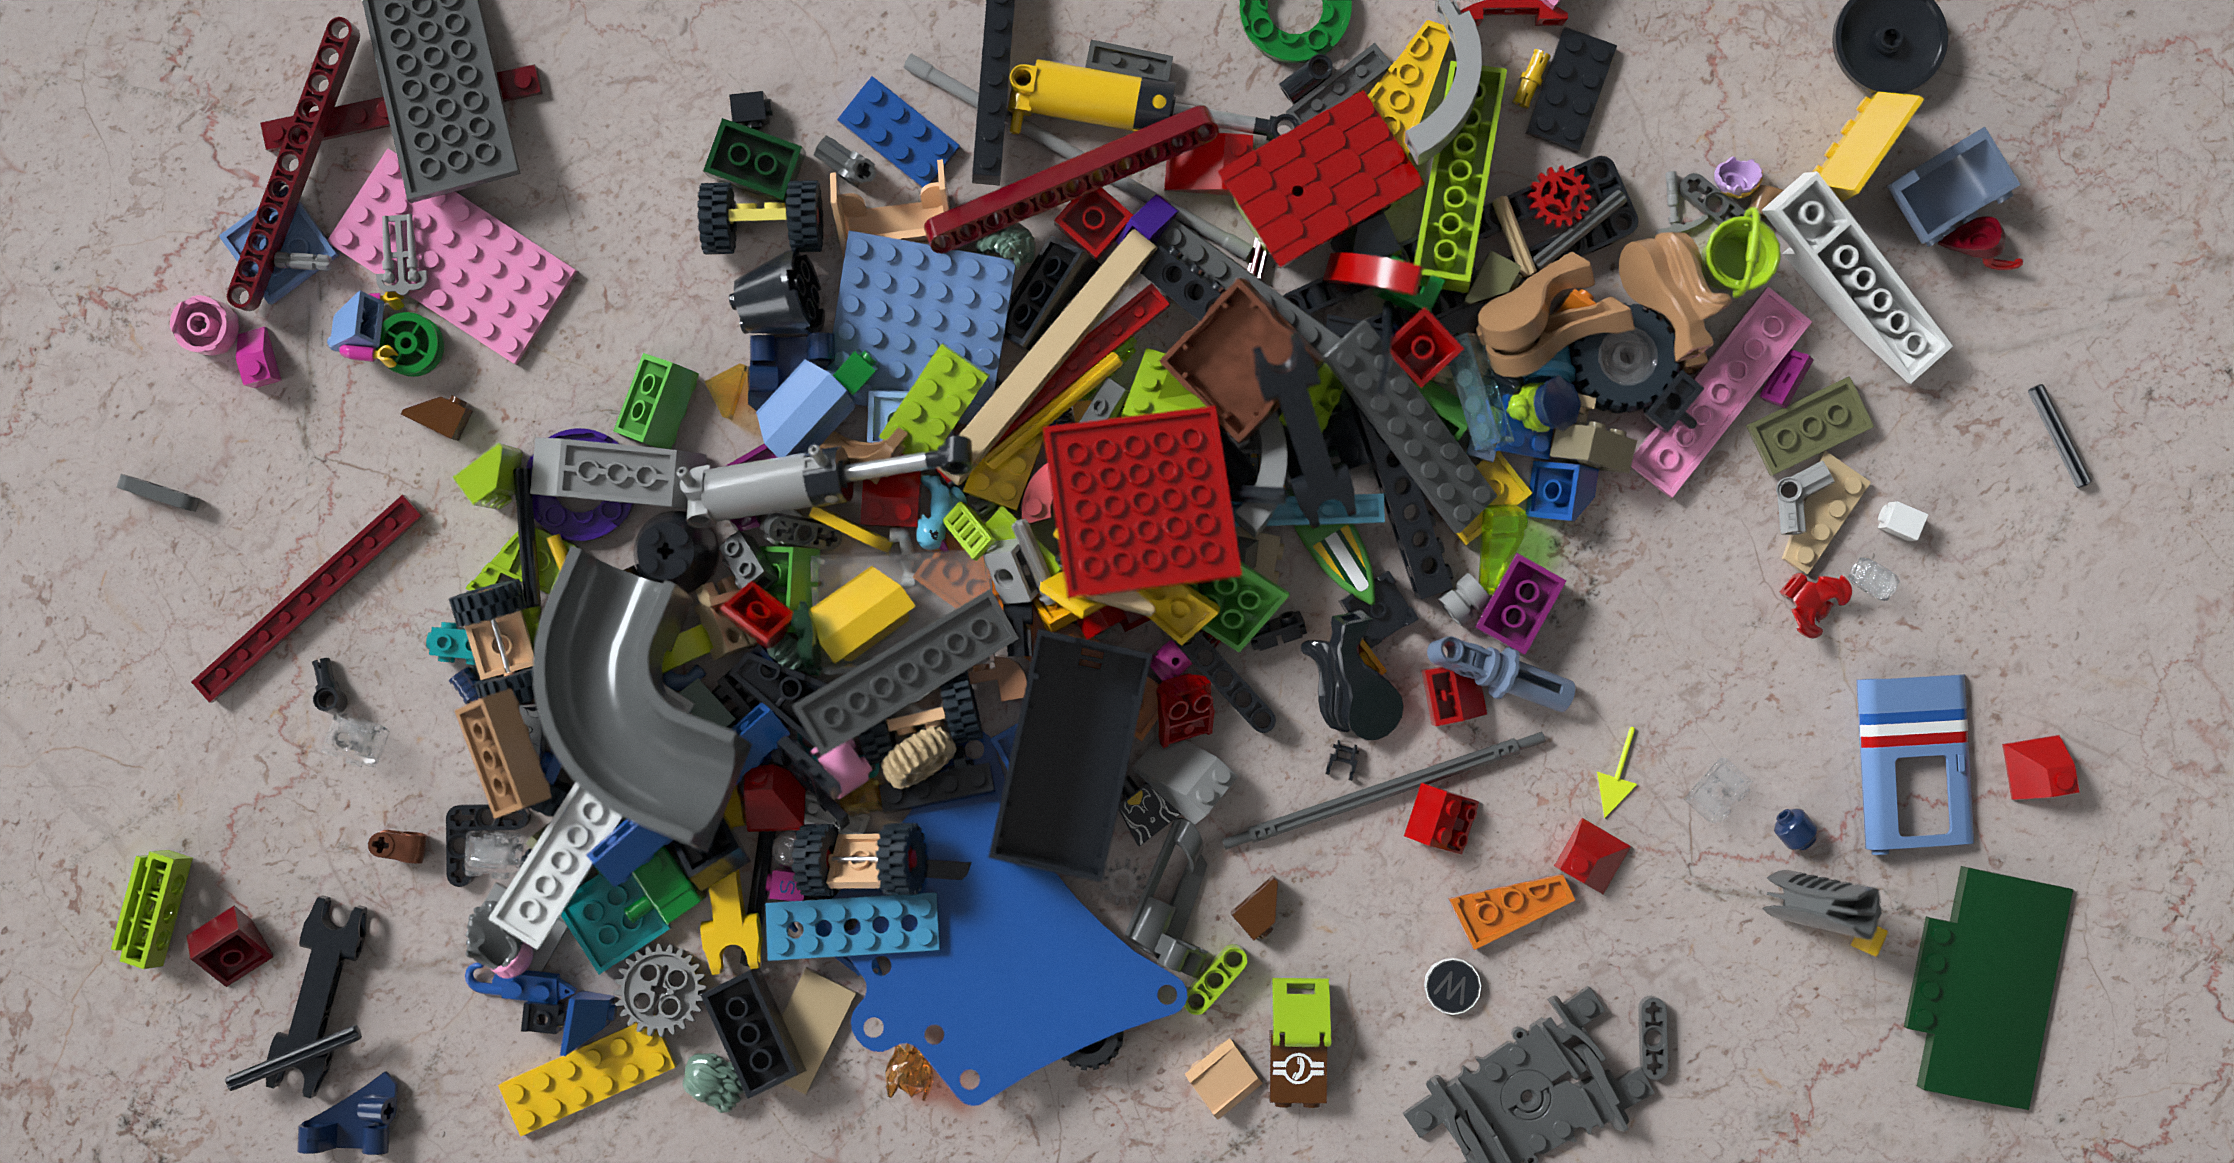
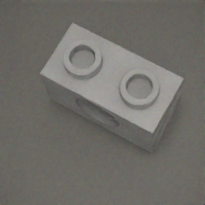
M1017 539L996 541L983 554L986 567L989 569L1002 604L1030 602L1039 593V589Z

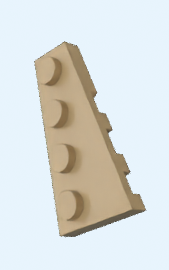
M1827 451L1821 452L1819 462L1824 461L1835 483L1805 498L1806 533L1790 535L1782 556V560L1804 575L1809 574L1871 483Z

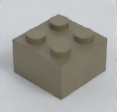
M1577 421L1565 431L1556 428L1550 456L1572 464L1599 469L1600 471L1629 474L1637 440L1626 437L1627 432L1622 430L1610 429L1608 431L1606 430V425L1590 421L1589 426H1587V423Z

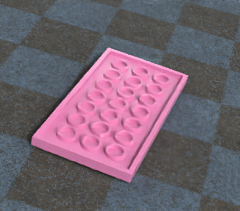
M387 148L328 238L329 243L373 273L384 274L385 270L382 269V261H384L382 216L412 214L416 259L419 261L417 272L428 271V282L424 288L412 290L407 295L517 365L578 271L456 192L410 203L406 197L397 154ZM403 221L404 251H408L407 221ZM388 222L391 252H397L395 222ZM404 257L406 281L409 284L419 283L421 277L419 281L412 282L408 279V272L410 271V269L407 268L408 257ZM392 258L394 261L392 273L395 275V282L390 284L395 285L399 281L397 258Z

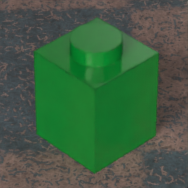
M858 349L851 354L832 376L847 391L855 395L880 368L876 365L877 359L867 350L862 352Z

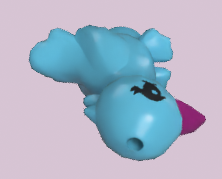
M938 475L922 476L921 482L931 493V517L927 519L922 514V519H918L917 541L926 550L940 549L942 551H949L946 542L947 527L943 519L958 502L967 504V499L959 488L953 486L948 489L947 486L942 485Z

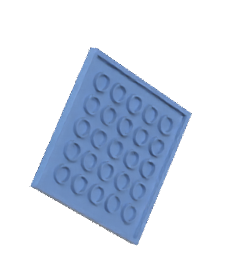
M849 230L833 327V334H835V361L827 366V372L833 375L851 354L858 349L862 352L864 350L870 352L877 359L876 365L880 369L857 394L852 395L847 391L855 404L868 406V392L870 389L910 391L941 343H944L990 375L958 421V423L968 425L995 393L1016 270L1014 260L957 249L939 254L933 252L929 244Z

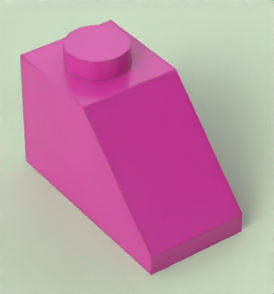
M267 327L238 334L236 362L243 385L259 388L282 381Z

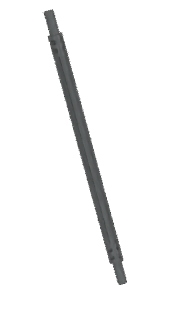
M1543 732L1518 740L1512 738L1499 744H1494L1490 747L1248 827V831L1224 838L1222 841L1225 850L1250 841L1256 843L1419 788L1421 783L1430 784L1518 755L1521 750L1545 743L1546 740Z

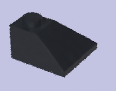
M1383 210L1334 237L1330 242L1334 253H1355L1388 259L1402 254Z

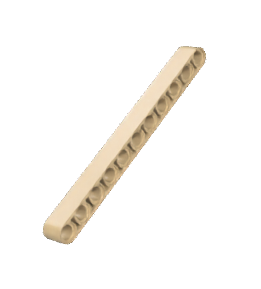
M1136 229L1132 230L960 433V436H965L972 441L973 469L971 472L1155 253L1157 246ZM937 467L939 471L956 485H960L971 473L951 475L946 471H942L941 467Z

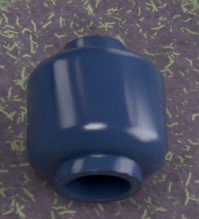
M1798 808L1785 809L1778 814L1774 832L1788 849L1802 851L1815 843L1817 826L1804 810Z

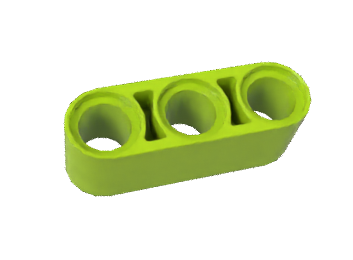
M1238 944L1227 945L1187 988V1000L1184 1006L1189 1013L1200 1015L1207 1011L1244 970L1248 959L1245 950ZM1236 951L1242 955L1240 963L1230 965L1226 961L1227 955L1230 952ZM1216 972L1223 976L1221 984L1212 986L1207 982V978L1211 973ZM1192 994L1202 995L1204 997L1202 1005L1193 1007L1188 1003V999Z

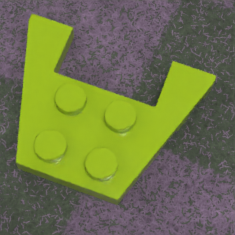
M535 527L540 590L550 595L560 572L547 541V538L554 535ZM518 531L500 549L501 551L492 561L483 567L479 575L470 581L466 586V590L470 591L491 584H497L503 574L514 579H520L522 582ZM563 540L567 552H569L571 546L578 548V546Z

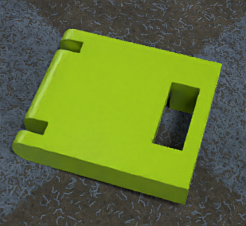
M1272 978L1273 1046H1279L1280 1034H1285V1047H1319L1320 1034H1324V1046H1331L1329 978ZM1287 988L1314 989V994H1287Z

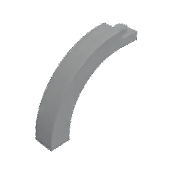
M1435 0V11L1448 32L1455 50L1457 71L1451 89L1441 105L1424 121L1405 131V143L1417 165L1438 154L1456 137L1470 116L1479 90L1482 66L1479 34L1470 11L1461 14L1455 0Z
M1275 411L1255 432L1261 456L1260 473L1255 486L1283 487L1287 468V447L1282 423L1279 421L1277 411ZM1244 502L1235 512L1234 520L1256 539L1273 516L1278 504Z

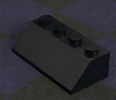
M1050 235L1011 296L1004 338L1029 353L1102 264L1084 250Z

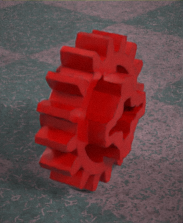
M1563 165L1558 167L1557 172L1552 167H1549L1546 170L1547 176L1543 173L1537 175L1540 183L1532 182L1530 185L1535 192L1528 194V199L1534 200L1529 209H1537L1536 220L1542 216L1545 218L1544 226L1554 222L1555 229H1559L1562 222H1564L1566 227H1570L1572 225V218L1577 222L1582 219L1579 211L1587 212L1589 209L1584 202L1591 200V196L1585 194L1590 185L1581 184L1584 178L1583 174L1577 178L1573 176L1575 173L1574 168H1571L1566 173ZM1562 180L1568 181V182L1571 183L1573 186H1569V185L1563 183ZM1548 183V193L1541 197L1542 189ZM1556 193L1559 195L1564 194L1565 199L1562 202L1560 199L1555 200L1554 195ZM1577 197L1576 207L1571 211L1572 206L1570 203L1572 199ZM1546 208L1556 211L1557 215L1552 214Z

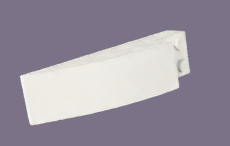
M1818 172L1803 173L1761 210L1790 246L1782 254L1828 307L1907 383L1911 384L1953 347Z

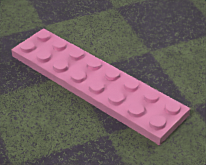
M1766 287L1709 358L1708 363L1693 378L1704 387V390L1686 410L1687 413L1696 419L1697 426L1694 429H1689L1678 420L1667 433L1658 426H1655L1635 451L1631 467L1668 497L1673 498L1812 321L1770 287Z

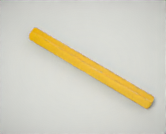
M1115 352L1108 354L989 451L984 457L987 464L992 469L997 468L1041 432L1043 427L1051 424L1122 366L1121 358Z

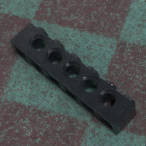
M1160 245L1139 273L1197 320L1201 321L1209 308L1221 297L1227 288L1216 280L1210 282L1204 277L1206 272L1194 262L1189 265L1182 259L1184 254L1173 245H1170L1169 248ZM1175 267H1179L1182 271V278L1175 283L1171 278V272ZM1198 284L1204 289V295L1200 300H1196L1192 293L1193 288Z

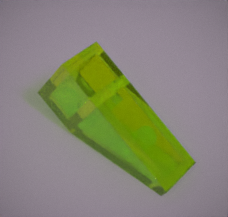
M1516 504L1488 505L1483 510L1478 583L1488 595L1494 594L1524 539V530L1528 526V517L1526 511Z

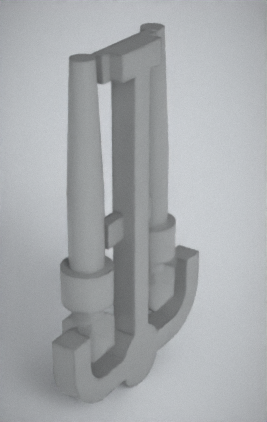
M412 214L382 216L384 255L382 269L385 270V273L376 274L378 287L383 291L397 292L402 296L409 294L412 290L424 288L428 282V271L417 272L419 261L416 259ZM403 221H407L408 251H404ZM388 222H395L397 252H391ZM404 257H408L407 268L410 269V271L408 272V279L412 282L419 281L421 277L419 283L409 284L406 281ZM392 258H397L399 281L395 285L386 286L384 282L388 284L395 282V275L392 273V270H394Z

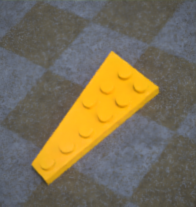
M1426 20L1407 44L1405 50L1389 67L1383 78L1367 95L1399 145L1403 148L1407 157L1410 151L1405 143V131L1421 122L1450 42V37L1444 25L1430 20Z

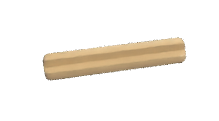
M1507 196L1496 198L1492 204L1515 262L1522 266L1519 272L1523 278L1536 273L1537 269Z

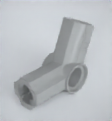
M1823 460L1778 482L1776 493L1778 496L1781 535L1806 533L1803 499L1835 483ZM1788 485H1794L1798 488L1797 494L1792 498H1786L1782 495L1783 489Z

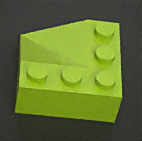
M1146 348L1121 417L1206 406L1196 395L1186 390L1159 362L1165 353Z

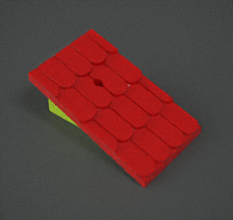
M1364 90L1217 171L1234 197L1237 210L1266 254L1272 255L1279 268L1286 266L1425 186V182ZM1296 193H1303L1301 196L1294 195Z

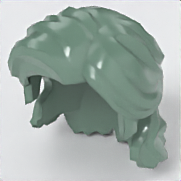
M1016 223L979 239L975 244V248L979 254L986 255L988 251L990 254H993L996 251L1005 259L1013 257L1015 268L1020 269L1021 265L1033 262L1036 242L1029 229L1020 223Z
M697 1053L689 1058L683 1079L685 1092L697 1101L715 1107L719 1113L732 1111V1107L735 1108L737 1106L736 1103L741 1100L738 1094L744 1093V1090L731 1062L719 1058L715 1053Z

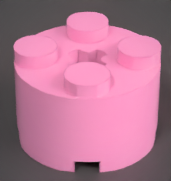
M196 295L184 302H180L174 308L170 318V328L181 347L199 354L213 356L226 353L234 344L238 335L239 319L237 314L225 303L207 296ZM207 323L206 328H202L203 324Z
M853 739L848 740L823 756L819 754L816 747L809 751L810 757L812 758L816 755L821 766L840 782L842 793L837 797L838 799L843 798L869 781L868 774L872 771L864 757L859 759L855 753L854 748L856 744Z

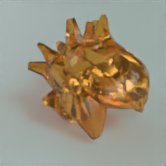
M899 1044L895 1046L893 1056L888 1062L885 1071L888 1097L892 1098L899 1087L909 1094L911 1098L924 1091L922 1101H925L933 1087L934 1075L932 1066L915 1046L910 1049V1045L906 1044L903 1049Z

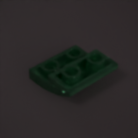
M800 601L798 610L794 609L791 620L796 636L799 637L797 655H800L801 664L804 665L809 675L819 676L821 644L806 601Z

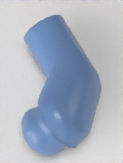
M696 664L686 675L676 674L673 671L665 673L663 675V682L674 691H682L697 678L701 680L706 675V672Z

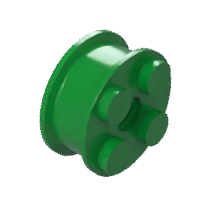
M402 312L390 316L382 323L380 344L376 348L378 351L382 346L388 345L399 354L398 356L391 355L389 357L396 362V366L387 367L388 369L405 376L418 377L430 373L438 366L444 354L445 343L440 329L434 322L416 313ZM411 341L412 344H411V346L408 348L407 345H408V343Z

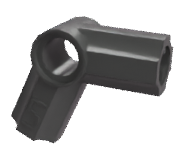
M827 135L821 139L813 154L814 157L837 171V174L856 188L863 182H872L876 176L875 163L854 150L851 152Z

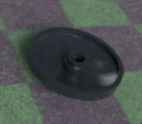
M1848 0L1840 10L1834 24L1832 35L1833 51L1842 72L1859 88L1873 94L1877 92L1904 94L1923 85L1940 68L1948 47L1947 23L1940 7L1934 0Z

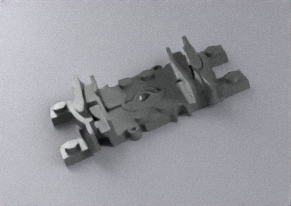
M1586 986L1563 1003L1556 995L1547 999L1562 1020L1561 1024L1557 1026L1551 1017L1546 1019L1541 1017L1529 1025L1528 1033L1520 1026L1514 1027L1511 1035L1516 1041H1506L1484 1057L1476 1056L1475 1059L1479 1063L1476 1071L1469 1072L1462 1065L1461 1073L1446 1083L1440 1075H1435L1427 1080L1426 1086L1432 1095H1427L1403 1112V1115L1419 1138L1441 1123H1444L1461 1148V1152L1466 1159L1464 1163H1521L1522 1160L1524 1163H1538L1535 1153L1545 1154L1567 1141L1577 1142L1574 1137V1131L1578 1127L1585 1128V1131L1590 1135L1594 1126L1598 1125L1602 1129L1605 1127L1604 1124L1611 1122L1615 1129L1626 1132L1629 1130L1627 1127L1629 1118L1625 1109L1655 1092L1639 1066L1617 1079L1614 1078L1609 1069L1603 1070L1599 1060L1603 1062L1606 1058L1583 1026L1606 1010L1591 988ZM1522 1032L1521 1036L1517 1037V1033ZM1574 1035L1578 1036L1588 1045L1587 1047L1582 1043L1572 1047L1581 1057V1061L1570 1049L1563 1045L1565 1041ZM1587 1069L1591 1074L1590 1077L1574 1084L1567 1079L1555 1084L1552 1083V1081L1567 1071L1575 1080ZM1530 1091L1532 1093L1530 1101L1523 1100L1522 1095L1524 1092ZM1465 1110H1467L1470 1123L1476 1133H1473L1469 1126Z

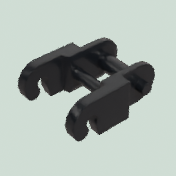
M1338 740L1337 744H1333L1332 748H1335L1334 754L1330 753L1325 774H1330L1333 761L1348 763L1351 765L1348 780L1352 781L1358 762L1354 758L1355 754H1359V750H1357L1356 744L1351 748L1340 745V740ZM1338 752L1351 753L1350 760L1338 757Z

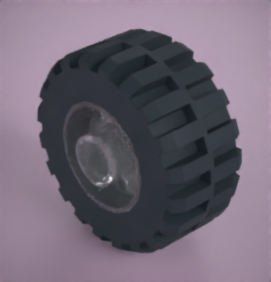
M1623 303L1631 308L1635 330L1618 334L1606 332L1592 334L1570 343L1572 366L1576 368L1574 387L1577 392L1581 391L1583 395L1596 397V408L1602 411L1610 410L1612 413L1621 414L1623 412L1638 411L1650 406L1674 379V375L1679 373L1680 364L1676 362L1674 351L1675 332L1670 333L1667 328L1670 324L1665 318L1660 320L1657 317L1658 312L1651 309L1645 310L1643 305L1636 303L1633 305ZM1620 353L1626 357V364L1621 361Z

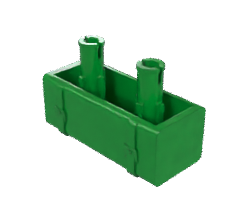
M623 817L618 826H620L626 820V818ZM669 843L659 848L649 862L641 864L632 872L633 877L645 895L629 907L624 908V911L634 924L637 920L655 909L667 925L704 900L706 896L689 878L680 858ZM594 866V868H595L596 871L599 873V875H600L601 877L604 876V875Z

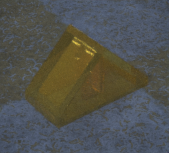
M741 363L704 381L722 417L731 421L733 420L748 374V366Z

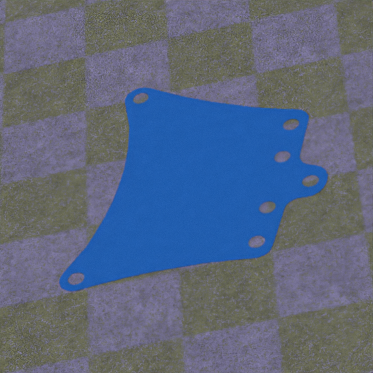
M983 732V738L978 739L984 746V753L980 758L973 760L974 765L991 764L995 792L913 808L902 821V823H917L922 828L921 833H924V843L927 846L925 850L927 859L972 862L968 875L963 880L925 878L922 890L919 891V894L937 893L940 950L848 956L864 978L867 989L864 999L855 1008L851 1017L852 1032L857 1041L873 1052H884L899 1044L907 1043L915 1046L957 1098L970 1106H978L987 1102L1029 1074L1083 1047L1118 1032L1173 1015L1184 1007L1187 1000V989L1183 981L1136 953L1107 929L1074 896L1057 873L988 858L1005 779L995 746L990 736ZM968 742L957 744L956 747L963 746L965 748ZM953 758L937 773L949 771L948 766L955 765ZM843 888L832 899L889 895L884 894L881 888ZM907 915L902 920V927L905 931L911 932L918 926V920L914 915ZM886 917L876 918L873 923L874 930L877 933H885L889 928L888 919ZM824 920L826 927L831 933V923L827 920ZM857 922L854 929L846 932L849 935L857 934L861 929L860 922ZM878 956H885L891 962V970L884 976L876 975L872 970V962ZM1171 985L1176 989L1177 998L1174 1003L1165 1005L1159 1001L1157 993L1160 987ZM875 1017L882 1021L883 1032L880 1036L872 1038L865 1034L864 1024L868 1019ZM931 1025H939L944 1031V1038L939 1044H929L925 1039V1030ZM969 1069L975 1070L980 1077L979 1085L971 1090L965 1089L960 1083L961 1074Z

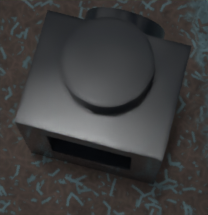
M525 1002L521 1032L529 1031L548 1034L560 1032L561 1028L565 1027L567 1011H563L564 1003ZM540 1014L547 1016V1023L540 1022Z

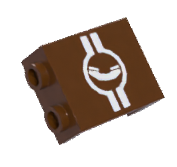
M1269 1030L1270 1092H1268V1098L1270 1103H1275L1276 1107L1281 1108L1292 1107V1103H1303V1107L1318 1108L1320 1103L1327 1104V1046H1324V1034H1320L1319 1047H1285V1034H1280L1279 1046H1273V1030Z

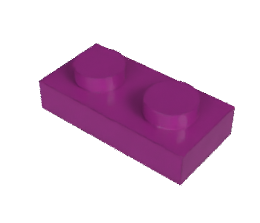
M1790 349L1772 372L1759 397L1766 402L1787 409L1814 359L1810 355Z

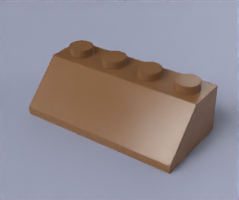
M512 689L483 697L454 710L494 819L551 798L549 783L541 770L539 756L533 748L529 737V729L523 721L519 710V702L514 696Z

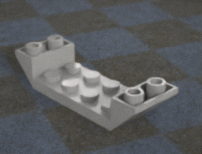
M535 438L530 494L687 509L688 498L680 489L681 479L677 475V470L681 467H686L690 472L692 468L705 466L707 454L580 440Z

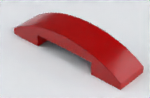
M1483 0L1460 10L1461 14L1470 11L1476 26H1480L1482 23L1483 15H1535V26H1563L1568 19L1566 11L1557 6L1552 10L1541 0Z
M1330 253L1323 281L1348 285L1349 283L1383 288L1395 293L1416 295L1424 267L1370 255Z

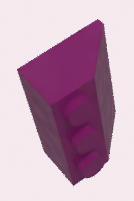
M1516 553L1475 628L1503 646L1517 650L1520 655H1526L1567 580Z

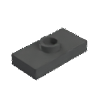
M1107 377L1080 422L1115 418L1127 400L1130 391Z

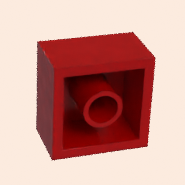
M1099 188L1071 200L1054 219V226L1080 249L1098 261L1116 241L1133 214L1105 189Z

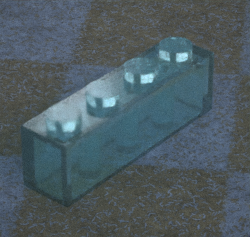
M1467 332L1454 337L1464 349L1449 362V366L1475 451H1490L1514 442L1485 345L1481 344L1477 333Z

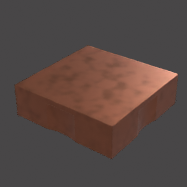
M1238 278L1209 308L1205 317L1194 328L1187 331L1159 362L1186 390L1196 395L1206 407L1216 406L1220 425L1238 443L1247 441L1280 407L1278 399L1267 403L1263 400L1254 373L1255 364L1252 348L1261 346L1267 361L1273 364H1282L1292 354L1290 335L1298 331L1247 279ZM1299 333L1305 348L1315 362L1316 368H1318L1324 362L1322 356Z

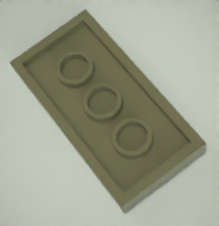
M1848 376L1789 404L1787 409L1781 408L1746 425L1769 475L1772 476L1873 428L1874 425L1851 377Z

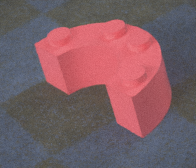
M1048 463L1034 474L1023 496L1022 519H1026L1029 525L1052 519L1051 507L1053 498Z

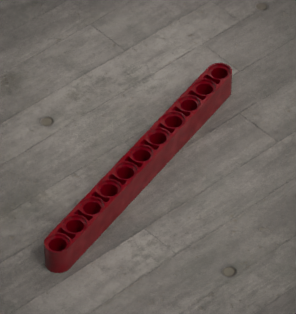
M335 17L327 24L228 287L227 301L235 308L250 312L256 310L262 302L275 267V253L280 252L359 44L361 36L359 29L344 17ZM348 27V34L344 38H339L340 30ZM338 53L337 62L329 65V58L333 54ZM323 80H328L327 89L319 91L320 83ZM314 106H318V114L310 118L309 111ZM308 132L307 142L300 145V136ZM298 159V167L290 171L289 165L291 161ZM284 185H288L287 195L281 198L279 195L280 189ZM277 211L279 215L277 222L270 224L271 214ZM264 238H268V247L261 251L260 242ZM257 264L259 268L256 276L251 277L250 269L253 265ZM248 291V300L241 304L240 295L242 292Z
M1202 105L1166 118L929 218L924 224V232L930 248L933 252L939 254L952 251L1207 144L1218 136L1219 127L1208 107Z

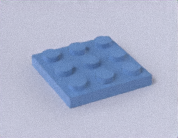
M288 186L280 190L279 195L281 198L287 195ZM299 201L280 252H287L289 254L305 253L316 256L318 254L328 255L333 261L340 255L329 243L325 234ZM259 207L219 235L237 262ZM277 211L271 214L270 224L277 222L279 217ZM264 238L260 242L261 251L268 247V238ZM257 264L253 265L250 269L251 277L256 276L259 268ZM275 266L265 291L264 299L268 304L273 305L319 270L317 268L316 270H304L290 267L278 268Z

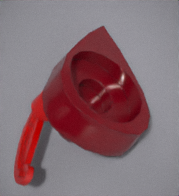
M1982 216L1970 220L1937 242L1938 245L1971 257L1982 258L1983 264L1990 269L2012 270L2023 265V259L2021 258L2015 259L2014 262L1994 259V257L2003 253L2006 236L1999 221L1991 216Z

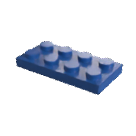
M873 76L870 77L837 119L839 123L921 188L932 183L938 176L937 160L943 159L945 167L960 148L958 143Z

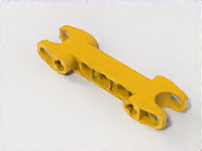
M738 784L735 785L724 812L733 829L734 827L746 826L745 802ZM738 869L709 887L713 920L701 921L700 923L702 948L707 957L712 975L723 973V954L730 945H738L743 948L750 969L761 967L763 936L760 917L758 913L745 915L740 870Z

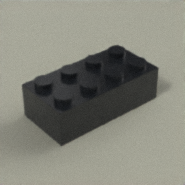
M760 968L751 969L700 994L747 1099L807 1071Z

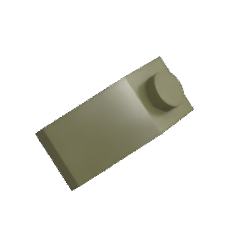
M1490 251L1461 305L1465 307L1505 295L1510 289L1514 291L1522 278L1518 274L1522 266Z

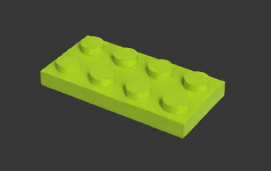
M941 343L879 437L885 440L899 427L908 433L903 442V445L906 446L903 452L904 455L938 450V446L943 445L945 439L950 435L990 375L946 344Z

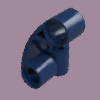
M811 333L806 337L751 335L750 365L748 366V405L757 412L805 359L822 369L835 361V334Z
M385 1071L349 1097L301 1123L298 1126L297 1152L316 1154L336 1148L362 1149V1153L366 1155L388 1153L390 1123L394 1120L397 1112L398 1083Z

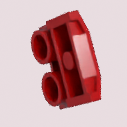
M1184 674L1163 680L1156 690L1158 696V736L1160 745L1165 748L1169 744L1202 734H1212L1215 711L1213 697L1211 696V682L1207 677Z

